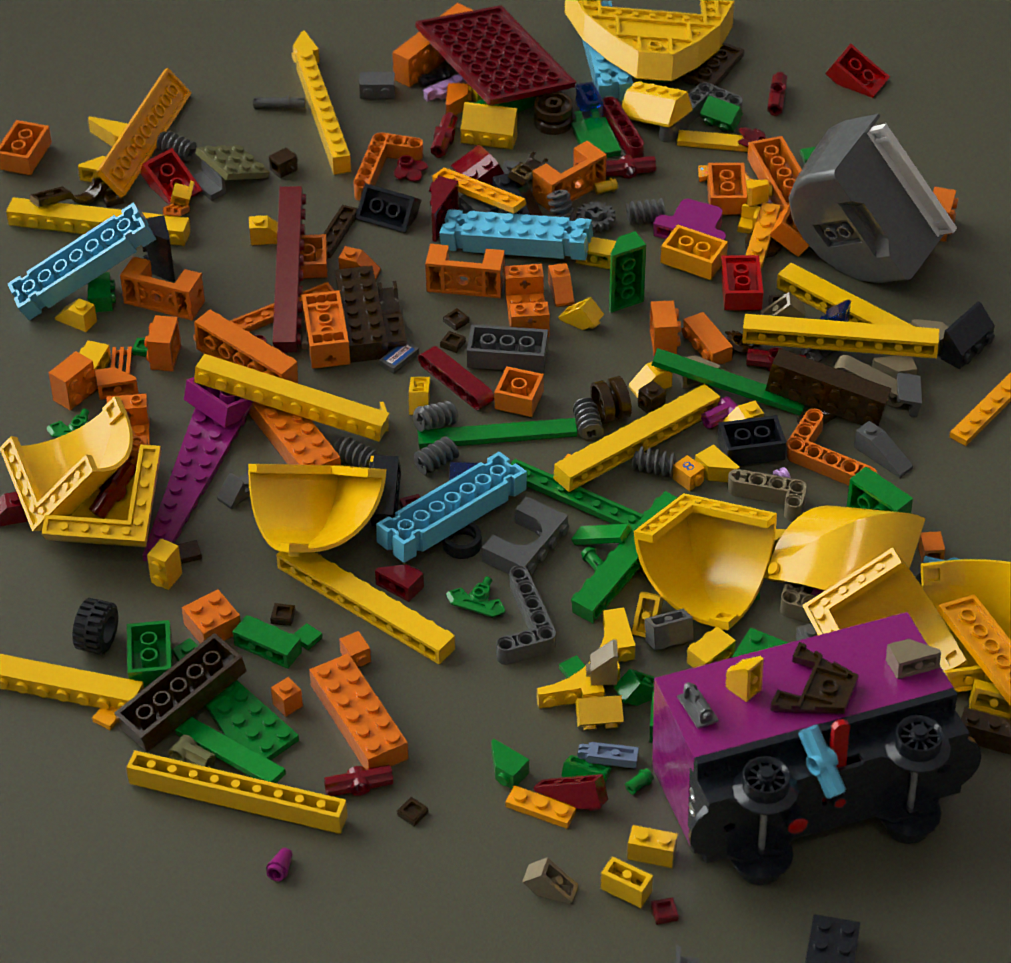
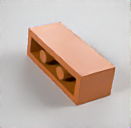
M704 312L683 319L682 334L691 342L693 348L701 354L703 359L719 365L732 360L733 346Z

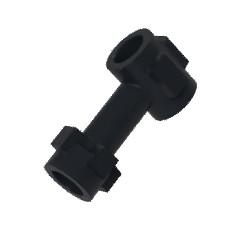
M441 67L437 70V74L430 76L427 74L418 77V81L421 87L430 86L431 82L451 78V73L445 67Z

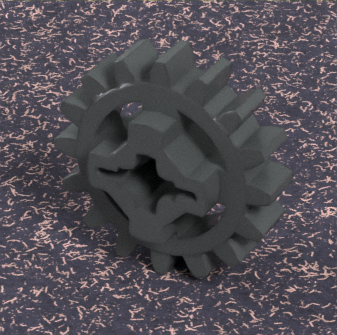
M590 201L589 205L584 203L583 207H579L578 211H576V219H592L593 233L598 230L602 233L603 229L608 231L609 227H613L616 222L615 210H612L611 205L606 206V202L600 204L597 201L593 204Z

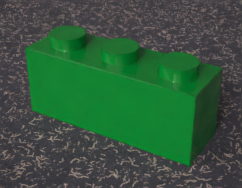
M246 615L233 630L235 646L287 669L302 652L301 638L297 635L290 634L277 626H272L249 615Z

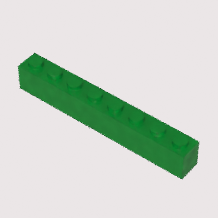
M664 491L660 497L654 500L652 507L643 513L640 521L637 524H633L632 530L624 542L619 543L614 551L609 552L607 559L603 564L597 566L593 576L586 579L579 592L574 593L571 598L572 613L592 624L598 619L641 568L636 552L634 530L678 497Z

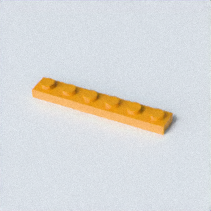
M445 167L432 176L433 182L438 176L456 180L459 185V193L513 214L526 205L525 198Z
M762 202L746 255H759L761 270L772 238L769 234L780 213V205Z
M1011 372L950 431L949 438L967 446L1011 402Z

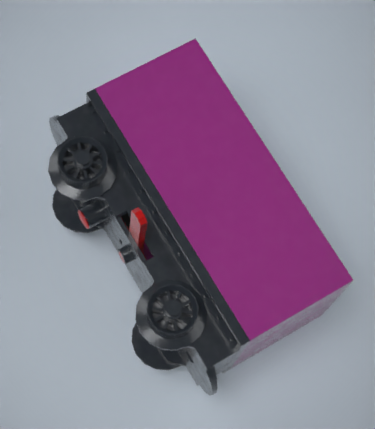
M908 612L654 678L652 768L694 854H701L706 863L728 858L744 880L751 884L767 885L777 881L791 866L794 856L791 842L796 838L875 816L879 817L892 838L903 843H918L936 829L940 824L942 815L939 805L940 799L961 793V786L977 771L982 756L980 747L973 738L969 737V731L955 710L958 694L941 666L937 669L897 679L886 661L887 644L911 639L927 645ZM799 642L807 645L808 650L823 654V658L831 663L835 661L859 675L858 683L844 714L770 710L777 689L801 696L813 670L811 667L792 662L793 654ZM761 656L764 658L762 690L745 702L726 688V672L731 666H735L741 660ZM691 682L697 686L719 722L697 729L677 698V695L683 694L686 683ZM813 725L819 726L827 747H830L837 755L838 764L836 768L846 788L845 792L831 798H826L817 776L809 771L806 764L808 755L798 734L803 729Z

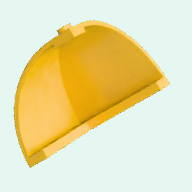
M114 396L102 408L103 411L99 415L66 435L46 442L25 446L20 445L18 437L11 436L0 447L32 531H42L45 515H72L128 459L132 450L133 434L130 420L120 397Z
M140 444L136 472L126 486V495L119 502H115L105 519L99 518L89 510L100 493L98 488L72 515H45L42 529L43 537L50 541L146 547L161 458V446Z
M248 464L250 498L257 526L265 541L272 548L288 552V556H300V553L320 552L337 547L354 537L374 514L383 494L387 469L341 465Z
M683 493L634 530L636 552L648 580L667 603L676 610L684 609L697 622L719 627L721 630H729L746 614L762 586L772 555L777 513Z
M826 505L812 508L797 517L784 531L774 549L765 579L773 582L794 583L825 591L891 548L895 549L910 569L925 518L911 513Z
M894 548L889 549L802 605L818 635L908 612L927 645L940 649V666L944 673L947 669L963 668L969 665L963 651L929 596Z
M963 559L921 563V585L936 609H938L939 604L975 594L1011 640V562ZM948 626L969 662V665L966 667L945 670V674L955 691L972 690L975 679L992 683Z

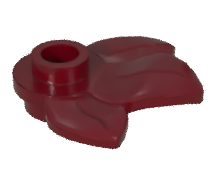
M743 127L738 130L743 136L738 141V144L747 148L748 142L767 139L765 134L756 128L752 130Z
M403 155L397 162L394 176L398 180L407 178L411 182H418L422 178L421 171L428 169V165L421 160H413L409 155Z

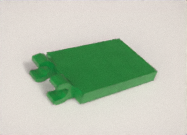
M597 107L590 109L592 115L587 119H583L581 111L573 112L575 118L573 119L572 130L579 145L589 141L604 152L606 158L621 156V149L606 117L600 118Z

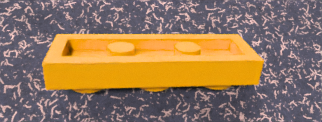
M515 785L505 801V807L566 829H568L576 814V807Z

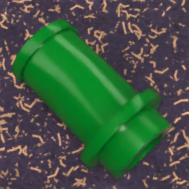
M589 546L581 552L583 561H587L594 571L599 564L604 563L596 554L595 548Z
M639 770L638 775L625 783L626 789L631 795L636 794L645 785L652 784L654 776L650 770Z

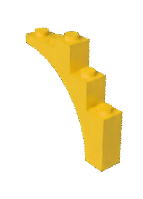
M624 607L603 611L604 637L600 648L611 640H617V682L620 680L619 662L635 659L636 645ZM586 666L565 680L537 688L538 708L574 704L578 698L605 697L603 685H591L590 677H586Z

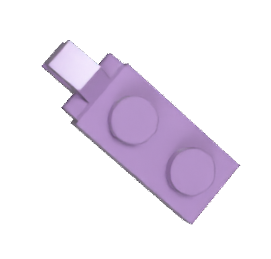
M460 74L424 89V99L427 102L435 98L442 100L447 97L448 83L467 82Z

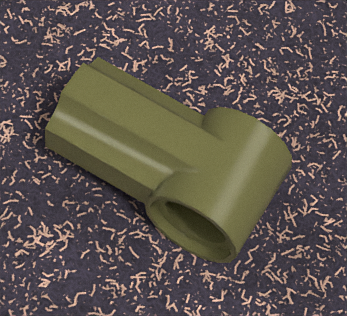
M182 735L168 751L169 756L174 760L212 768L216 760L215 754L198 746L195 740L188 735Z

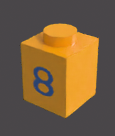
M686 455L673 464L672 479L688 491H691L704 482L705 467Z

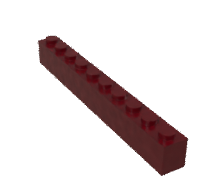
M302 186L279 187L273 346L284 353L298 352V345H301V333H298V329H302V318L299 317V313H302L303 310L302 301H300V297L303 295V286H300V281H304V272L301 270V266H304V254L301 255V250H305V240L302 239V235H305V224L302 223L303 220H306V209H303V205L307 204L306 194H303Z

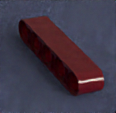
M611 96L603 98L602 117H606L624 153L634 158L644 157V141L618 100Z
M433 346L418 355L420 365L475 410H479L494 401V394L487 385L439 347Z

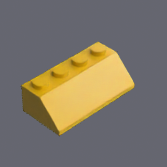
M641 81L635 82L626 90L622 103V108L629 119L664 127H671L693 110L688 91L643 83Z

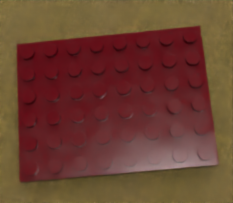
M502 5L416 21L415 28L489 106L567 90L576 86V81Z

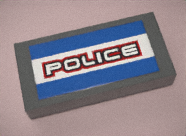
M406 341L407 346L392 349L379 360V365L395 373L419 354V348Z

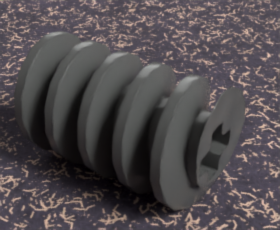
M171 131L167 133L161 132L156 142L159 151L165 152L173 148L184 162L189 161L194 156L197 148L196 142L185 139L183 136L174 134Z
M557 190L547 195L548 199H553L548 204L555 206L550 209V212H556L552 217L570 218V221H575L570 193L567 190Z
M660 198L658 203L656 199H652L651 204L648 199L644 201V204L641 200H638L637 204L634 201H630L629 206L626 203V214L629 224H632L633 219L639 224L640 218L646 223L647 217L653 222L654 217L665 215L663 198Z
M589 397L577 400L573 405V412L580 437L585 440L600 438L604 433L597 404Z
M451 401L419 406L414 411L413 422L419 431L424 429L430 430L431 428L436 429L437 427L441 428L444 425H455L458 422V411Z
M341 437L334 445V449L339 454L341 461L346 462L348 465H353V467L369 468L370 457L378 455L377 450H372L369 446L365 448V444H359L357 440L353 441L351 437H347L345 440L344 437Z
M442 437L440 440L435 441L434 444H429L427 447L422 448L421 451L415 452L414 462L418 470L426 475L427 471L433 472L434 468H440V464L446 465L447 461H453V457L458 458L459 450L450 438Z
M641 446L639 451L634 453L632 470H636L638 467L639 471L643 472L646 468L647 473L651 474L654 470L655 475H659L662 471L664 477L670 472V477L672 478L673 464L676 463L675 453H672L670 458H668L667 451H664L663 455L660 456L659 450H656L653 455L651 448L644 453V448Z

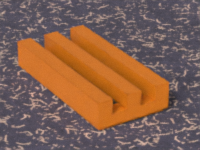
M172 203L163 207L164 215L180 217L190 212V205L183 206V204L176 205Z
M132 346L124 350V347H120V350L112 347L111 367L116 368L117 355H119L118 369L123 371L124 355H127L126 373L131 375Z

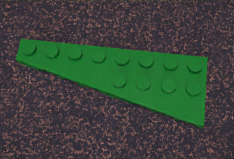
M188 638L173 648V654L177 661H180L198 645ZM238 680L206 704L208 712L225 736L270 761L299 741V735Z

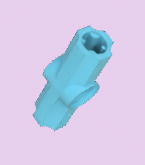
M813 725L800 731L798 734L808 755L806 759L807 767L813 775L817 776L826 798H831L845 792L846 788L836 768L838 764L837 755L830 747H827L819 726Z

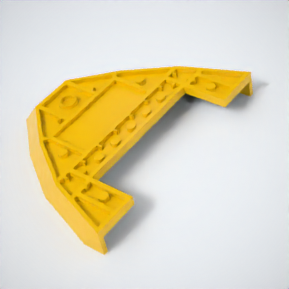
M565 0V14L581 38L609 62L636 79L673 81L698 68L720 50L722 43H724L733 27L734 0H701V14L601 6V0Z

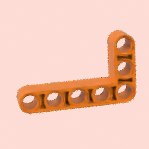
M389 133L374 134L354 179L355 199L360 201L365 183L376 185L386 158L399 159L403 155H409L413 160H422V139Z
M819 409L808 410L787 441V458L789 461L848 486L850 478L865 467L877 473L876 469L815 444L823 430V413Z

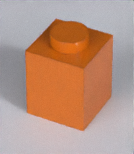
M941 531L921 532L918 544L921 561L923 562L925 556L944 560L945 546Z
M359 631L339 639L340 653L342 656L348 653L357 667L371 662L370 647Z
M289 677L271 687L272 703L285 717L303 707L302 691Z

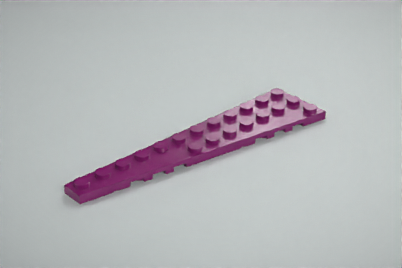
M250 407L239 422L225 428L197 408L194 409L144 549L143 561H148L147 554L160 539L175 544L176 539H178L182 532L183 525L190 519V513L198 505L200 496L205 493L222 464L225 455L229 452L232 441L239 435V429L241 426H244L246 417L250 413Z

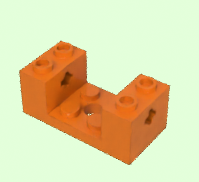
M586 141L574 148L573 167L560 174L547 163L533 170V196L536 202L550 211L555 206L548 204L553 199H548L547 195L554 191L567 190L570 193V200L574 201L595 189L594 183L606 181V154L589 141Z
M430 244L425 263L426 292L501 298L504 285L505 250L486 249L483 263L449 261V245ZM460 277H466L468 280H462Z
M133 256L120 274L125 304L193 320L205 302L202 273L184 269L177 281L172 283L153 278L150 260Z
M542 264L504 266V289L510 327L548 330L549 337L550 314L548 302H545Z
M340 290L303 294V318L305 330L308 333L312 369L350 364L349 340Z
M147 394L116 396L121 398L132 428L133 445L127 461L137 466L140 444L150 445V415ZM108 396V397H107V403H108L114 396Z

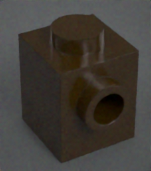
M287 147L269 155L270 170L279 178L298 170V157Z
M654 381L638 389V407L647 414L666 404V390Z

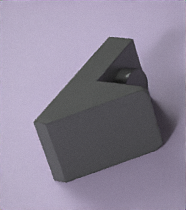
M229 473L217 496V500L232 510L249 497L248 474L244 473L238 478L234 474Z

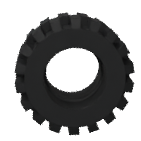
M91 597L83 601L76 613L72 630L73 645L76 649L104 655L109 650L118 628L117 605Z

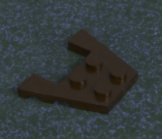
M799 642L793 654L792 662L811 667L813 670L801 696L777 689L770 710L844 714L858 683L859 675L835 661L833 663L823 658V654L817 651L812 652L807 649V645Z

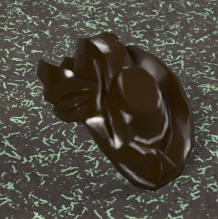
M725 331L726 339L733 346V350L746 353L748 348L758 349L761 346L759 344L742 343L743 334L739 331Z

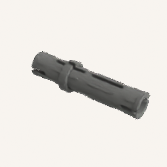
M253 97V108H286L287 110L291 108H306V97Z

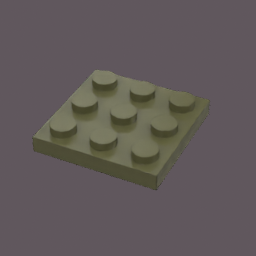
M240 145L197 147L196 154L225 180L269 177L270 171Z

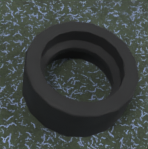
M472 522L443 539V549L445 552L457 559L473 557L482 547L481 530ZM465 534L473 537L474 541L466 545H458L450 541V539L456 535Z

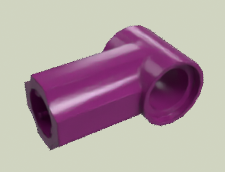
M730 397L722 398L716 407L701 414L703 425L707 429L717 426L738 405Z

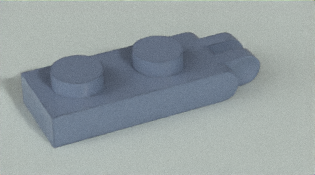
M590 742L589 744L579 745L577 757L585 759L588 763L636 768L639 747Z

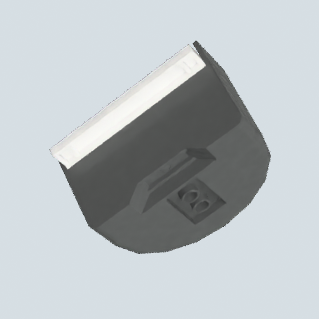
M879 114L845 120L827 130L794 182L789 195L791 216L802 238L820 258L839 272L862 282L888 283L910 280L943 235L954 233L957 227L888 125L873 126L880 118Z

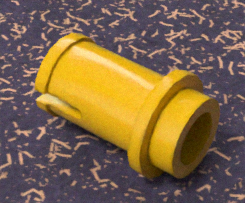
M609 178L608 181L594 183L595 192L597 195L608 191L615 192L618 189L616 179Z

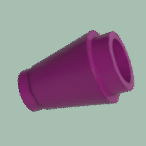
M281 848L267 864L266 874L271 880L281 881L287 877L293 856L290 849Z

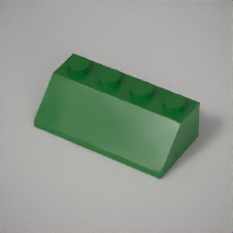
M636 231L619 236L611 252L610 313L644 302L646 243Z

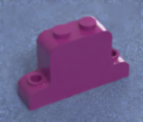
M692 199L682 200L673 216L660 215L653 223V236L667 239L678 224L726 241V234L720 230L722 226V209Z

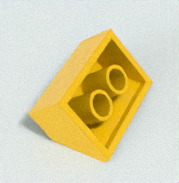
M470 102L464 103L461 143L513 150L517 138V108L489 106Z

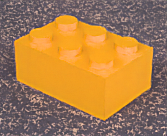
M677 224L661 245L660 263L711 280L722 266L721 256L727 255L728 241Z

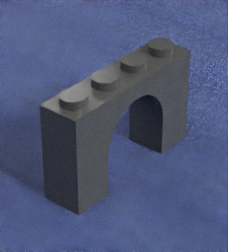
M525 497L515 509V523L537 533L540 536L539 539L531 544L516 545L492 535L482 547V562L510 574L512 567L520 565L526 567L530 575H532L537 565L546 559L548 552L556 547L558 540L565 536L569 530L568 515Z

